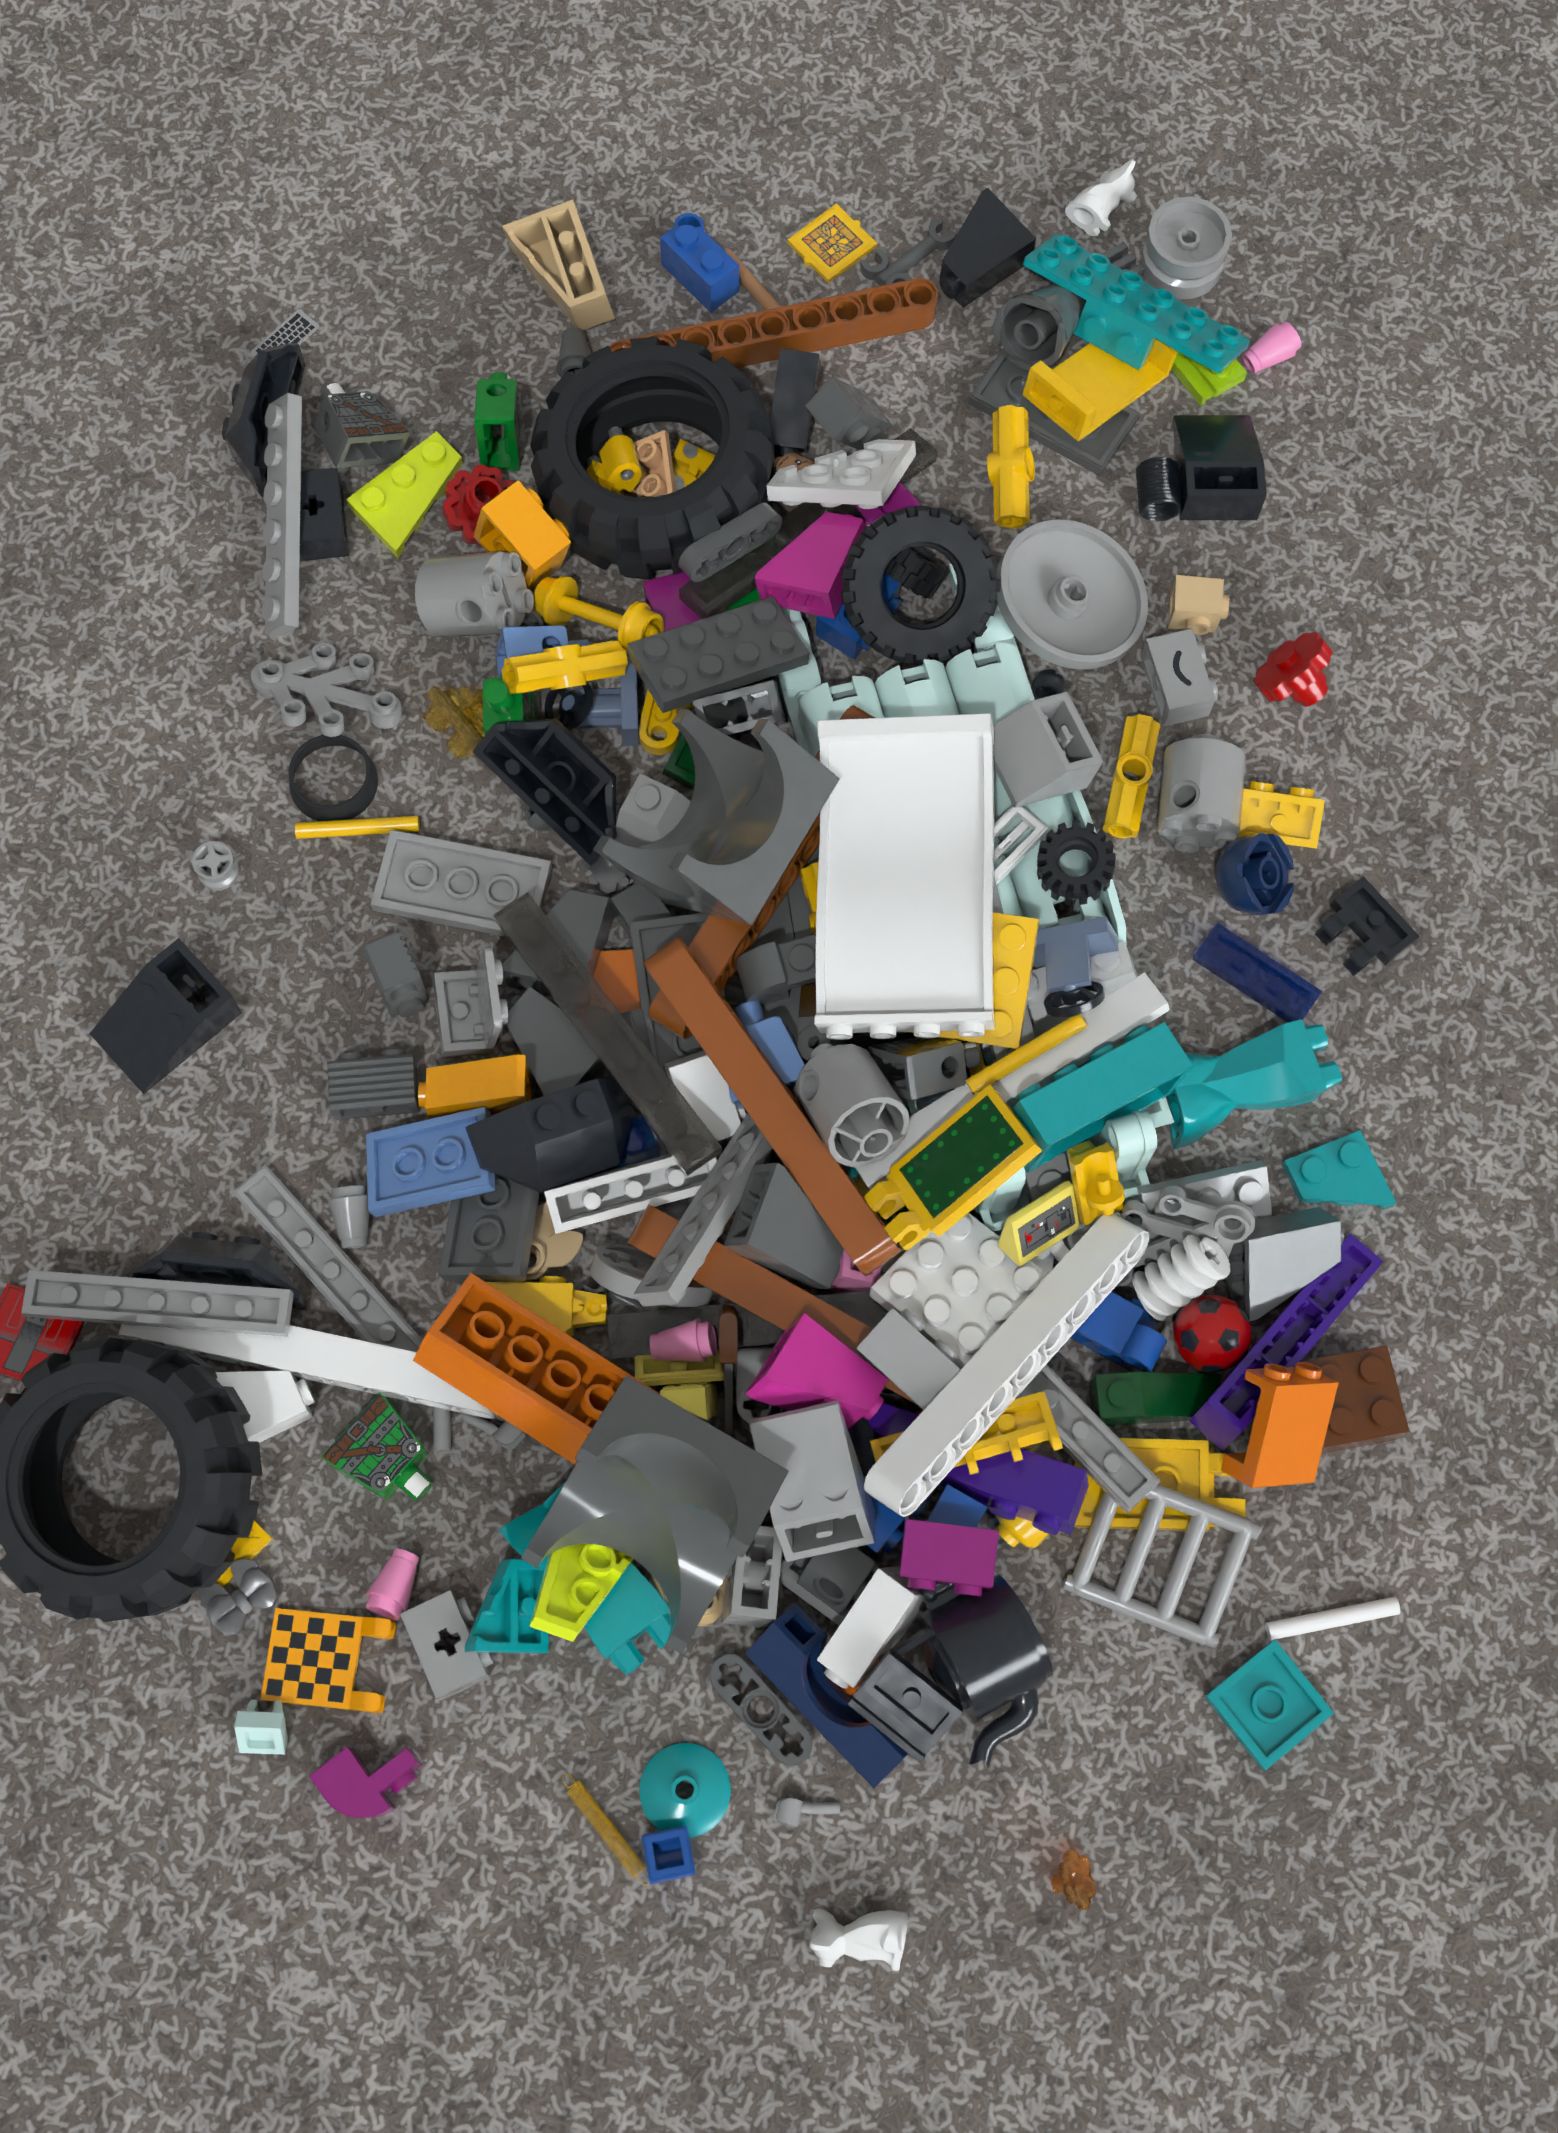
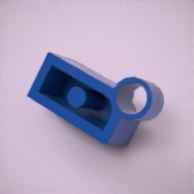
M684 213L678 216L674 227L660 237L661 265L712 313L739 292V264L704 231V223L701 217L693 213Z
M1113 1289L1070 1338L1128 1371L1134 1367L1143 1372H1151L1167 1344V1340L1163 1335L1153 1330L1157 1322L1150 1318V1314L1144 1309L1140 1300L1130 1298L1127 1301L1113 1293Z

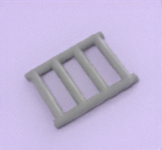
M1159 1484L1145 1497L1149 1499L1115 1591L1090 1582L1091 1575L1118 1507L1113 1499L1104 1491L1072 1575L1067 1574L1066 1578L1062 1581L1061 1588L1074 1595L1195 1643L1216 1649L1220 1633L1216 1632L1251 1538L1257 1540L1262 1532V1525ZM1167 1506L1190 1515L1191 1519L1156 1608L1131 1597ZM1208 1523L1234 1532L1200 1623L1197 1624L1174 1615Z

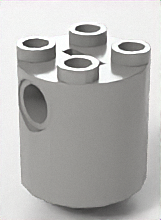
M498 551L435 556L423 563L418 571L415 583V602L418 615L424 627L437 637L500 634L504 627H519L524 620L525 613H530L534 606L533 593L526 586L524 573L521 569V559L515 552L506 553Z
M1212 734L1194 735L1190 738L1176 741L1166 747L1163 757L1157 829L1160 835L1175 842L1176 850L1194 853L1199 851L1200 846H1216L1225 849L1232 841L1238 838L1241 826L1246 756L1243 750L1232 743L1222 741L1221 738Z
M826 1043L817 1046L811 1052V1059L798 1075L793 1089L794 1096L827 1150L838 1163L849 1167L868 1166L883 1160L895 1151L906 1137L910 1125L907 1108L868 1050L854 1044L832 1046Z

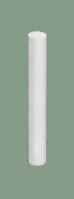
M1390 1597L1266 1622L1265 1629L1267 1637L1271 1641L1399 1615L1400 1605L1396 1597Z

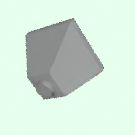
M640 773L620 808L616 822L617 837L615 841L627 846H641L663 838L679 824L691 801L677 790Z

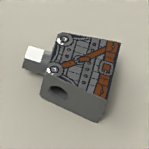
M338 383L329 384L322 390L320 397L323 402L315 420V429L336 469L389 464L399 460L410 432L373 393L368 391L345 393Z
M916 1037L868 1046L869 1053L897 1095L909 1100L964 1086L967 1079L966 1069L977 1067L980 1062L979 1050L974 1042L961 1043V1041L944 1037Z

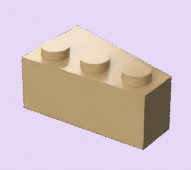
M574 200L502 226L513 253L575 327L586 330L615 319Z

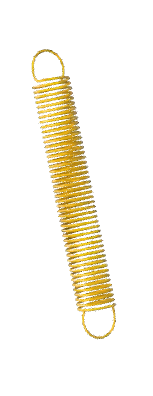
M580 1780L575 1782L573 1788L577 1786L578 1790H580L578 1793L582 1791L583 1798H588L587 1801L589 1802L587 1804L589 1805L587 1807L592 1804V1809L595 1808L596 1812H598L596 1818L600 1816L601 1820L604 1819L605 1826H607L605 1829L609 1827V1832H611L609 1835L615 1834L614 1837L617 1836L618 1843L621 1842L623 1846L622 1849H627L626 1852L628 1853L626 1855L630 1853V1858H632L630 1861L634 1859V1864H636L634 1867L639 1865L638 1867L640 1868L638 1870L646 1869L647 1867H644L645 1865L640 1861L641 1859H639L638 1855L635 1856L637 1853L631 1850V1846L627 1844L628 1842H626L625 1838L622 1839L623 1836L618 1833L619 1831L614 1827L615 1825H613L612 1821L608 1820L609 1818L601 1810L602 1808L595 1803L596 1801L591 1797L592 1795L585 1790L586 1788L581 1784L582 1782Z

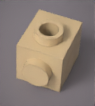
M1176 575L1170 591L1168 628L1192 629L1194 635H1204L1209 632L1215 633L1220 619H1226L1229 611V595H1223L1224 579Z

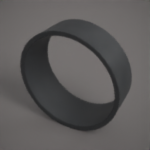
M320 735L301 745L291 759L289 766L291 797L297 808L313 820L353 819L367 809L377 792L378 774L373 761L356 741L346 736L328 737ZM327 746H344L359 752L365 759L366 777L360 790L352 798L335 805H321L306 799L298 791L294 783L295 772L299 764L315 750Z

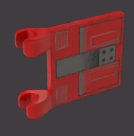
M7 1283L0 1297V1375L21 1381L28 1370L52 1353H70L85 1321L26 1317L21 1313L25 1289Z

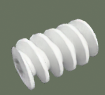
M1187 1235L1183 1240V1245L1175 1244L1171 1247L1170 1254L1162 1253L1157 1259L1158 1264L1149 1262L1144 1268L1145 1272H1135L1132 1276V1283L1144 1309L1156 1320L1164 1321L1167 1316L1176 1313L1179 1307L1189 1304L1192 1298L1202 1295L1205 1289L1215 1286L1218 1280L1228 1277L1230 1263L1222 1247L1213 1239L1203 1237L1201 1241L1194 1235Z

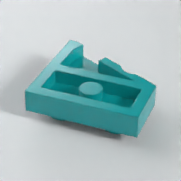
M519 1559L500 1561L465 1643V1652L549 1653L548 1633L529 1626L545 1570L539 1567L535 1568Z

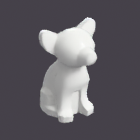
M1134 159L1129 160L1120 168L1110 172L1105 171L1100 178V184L1085 188L1073 201L1068 203L1065 213L1072 223L1085 230L1086 234L1090 236H1097L1100 233L1099 228L1105 232L1111 226L1108 217L1119 206L1120 200L1132 203L1137 197L1133 190L1135 180L1131 173L1136 163Z
M819 1908L813 1910V1918L817 1925L811 1935L810 1948L819 1957V1964L821 1966L832 1967L835 1961L845 1954L859 1961L882 1960L891 1966L892 1971H899L906 1939L907 1912L893 1910L872 1912L859 1917L846 1926H842L828 1911Z

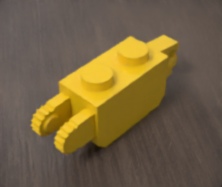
M541 1277L540 1283L522 1281L486 1282L571 1337L574 1335V1328L606 1324L608 1307L606 1295L575 1290L573 1283H566V1279L563 1277Z

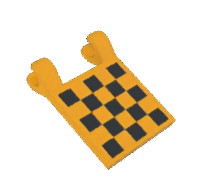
M275 1608L260 1700L271 1702L277 1700L281 1701V1703L382 1713L385 1707V1696L372 1692L354 1691L362 1636L394 1639L396 1623L385 1618Z

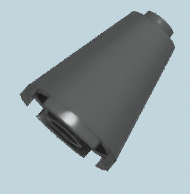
M1056 283L1014 296L997 312L994 321L995 340L998 346L1002 344L1008 353L1005 357L1009 362L1022 370L1029 371L1030 367L1040 360L1049 367L1062 356L1079 322L1087 300Z

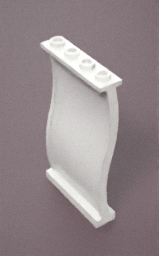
M991 713L818 721L820 762L840 779L820 811L816 910L815 1026L820 1033H826L827 1038L835 1040L850 1039L853 1037V1033L870 1032V1037L889 1039L896 1037V1032L914 1031V1036L934 1038L940 1036V1031H958L959 1036L978 1037L983 1036L985 1030H995L993 990L994 726Z

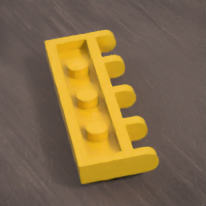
M1042 1391L1015 1399L955 1467L967 1464L970 1475L979 1473L976 1461L1011 1451L1014 1462L1021 1461L1023 1457L1020 1448L1049 1440L1054 1451L1062 1449V1442L1045 1392ZM903 1432L870 1441L876 1462Z

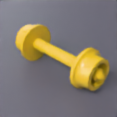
M560 576L559 578L545 577L539 582L533 594V610L541 618H544L547 625L564 626L572 615L618 630V641L622 648L626 650V654L628 643L664 631L662 616L651 611L650 606L645 602H634L628 607L624 615L578 600L577 583L569 576Z

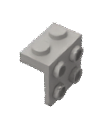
M492 947L482 949L476 970L435 972L433 974L432 981L442 1057L489 1054L493 1052L497 1039H502V1025L508 1023L506 999H499L498 985L503 982V969L501 960L494 959Z

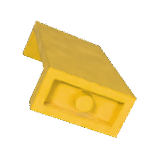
M1155 339L1145 365L1138 370L1089 343L1053 369L1041 360L1030 367L1022 395L1079 442L1167 378L1178 351Z

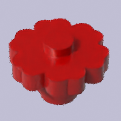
M482 464L475 466L472 474L465 470L457 471L454 478L447 483L445 488L447 499L443 503L442 514L446 519L447 527L452 531H462V539L465 543L481 546L474 538L481 508L515 482L512 480L503 481L500 469L495 467L488 468Z
M1318 632L1303 633L1294 642L1291 640L1284 642L1268 656V662L1257 670L1254 684L1269 702L1275 700L1280 702L1290 696L1294 702H1300L1304 707L1314 705L1328 692L1327 677L1322 670L1329 665L1333 651Z

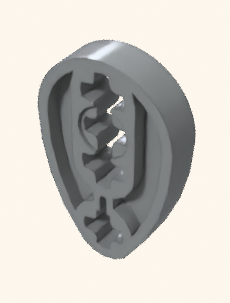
M604 1244L596 1249L589 1271L592 1278L606 1289L624 1297L638 1300L634 1292L655 1258L635 1247L621 1244ZM691 1280L685 1295L679 1302L667 1306L704 1307L709 1305L713 1291Z

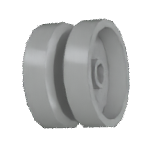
M1192 196L1174 198L1162 204L1152 215L1140 263L1145 268L1144 277L1149 285L1157 289H1165L1171 292L1175 299L1179 300L1194 299L1210 292L1220 279L1232 238L1230 221L1223 211L1208 200Z

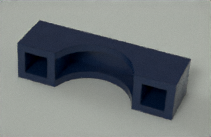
M794 1603L768 1627L745 1654L854 1767L857 1773L875 1788L908 1753L847 1704L849 1696L824 1674L827 1668L817 1659L824 1650L827 1635Z

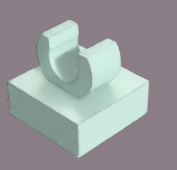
M251 1700L248 1703L247 1711H237L234 1728L239 1753L285 1755L288 1735L281 1701L275 1700L272 1712H259L257 1700Z

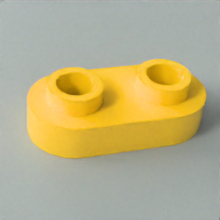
M647 690L638 727L639 742L648 753L664 755L671 752L679 740L681 732L671 722L680 708L662 713L649 690ZM657 732L666 735L661 741L652 738L653 734Z

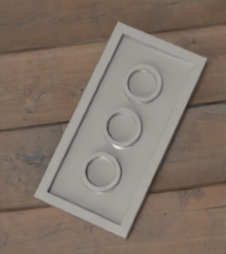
M390 830L370 905L372 911L524 940L538 925L552 864L549 860Z

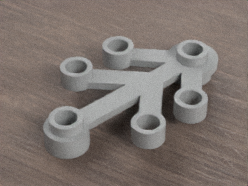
M319 643L312 648V655L286 664L278 660L262 661L251 671L253 686L261 695L274 697L281 709L282 721L288 726H299L306 720L305 704L299 699H293L289 690L304 694L319 720L321 733L328 737L339 736L344 731L343 714L338 710L332 709L328 701L368 711L371 723L382 729L393 728L402 719L401 702L393 693L382 691L371 696L338 687L355 680H367L374 675L373 658L365 653L353 655L349 660L348 666L312 678L300 676L316 669L329 670L336 665L335 647L329 643ZM296 711L298 713L290 714L289 712Z
M1167 1186L1161 1191L1159 1200L1160 1210L1169 1216L1183 1214L1204 1222L1194 1226L1149 1214L1147 1207L1139 1201L1127 1202L1122 1208V1218L1147 1232L1165 1237L1148 1243L1144 1255L1116 1287L1126 1286L1132 1281L1134 1268L1157 1260L1162 1253L1170 1254V1249L1175 1244L1183 1245V1240L1187 1235H1194L1201 1241L1203 1237L1211 1239L1217 1237L1216 1242L1222 1247L1229 1260L1234 1243L1244 1241L1255 1228L1254 1212L1249 1206L1238 1201H1226L1218 1206H1213L1188 1199L1186 1192L1178 1186ZM1169 1198H1175V1199H1177L1179 1202H1178V1203H1170V1202L1167 1201V1199H1169ZM1135 1213L1140 1218H1131L1128 1214Z

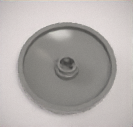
M1047 520L1036 523L1018 534L1000 558L996 570V578L1000 579V592H996L1000 612L1016 638L1031 652L1044 660L1071 669H1095L1111 664L1121 658L1140 637L1148 615V595L1143 577L1125 549L1104 532L1077 521Z

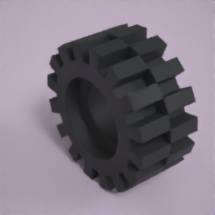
M915 546L902 550L889 561L884 570L886 574L892 576L891 578L894 581L900 582L907 590L911 589L914 594L921 595L926 599L932 598L950 571L941 559L936 558V555L932 551L925 549L924 546Z
M1072 821L1071 828H1067L1065 822L1059 824L1057 832L1055 833L1051 829L1046 834V841L1042 840L1039 846L1037 876L1038 880H1042L1041 887L1045 892L1050 889L1051 898L1058 901L1060 896L1064 897V904L1072 905V899H1079V905L1087 904V898L1090 896L1093 901L1098 899L1101 890L1106 892L1110 886V880L1113 878L1116 861L1115 853H1113L1114 845L1111 840L1106 841V833L1102 829L1098 833L1094 832V824L1087 822L1086 828L1079 827L1080 821ZM1069 850H1081L1090 856L1093 866L1087 874L1073 877L1063 872L1059 865V860Z

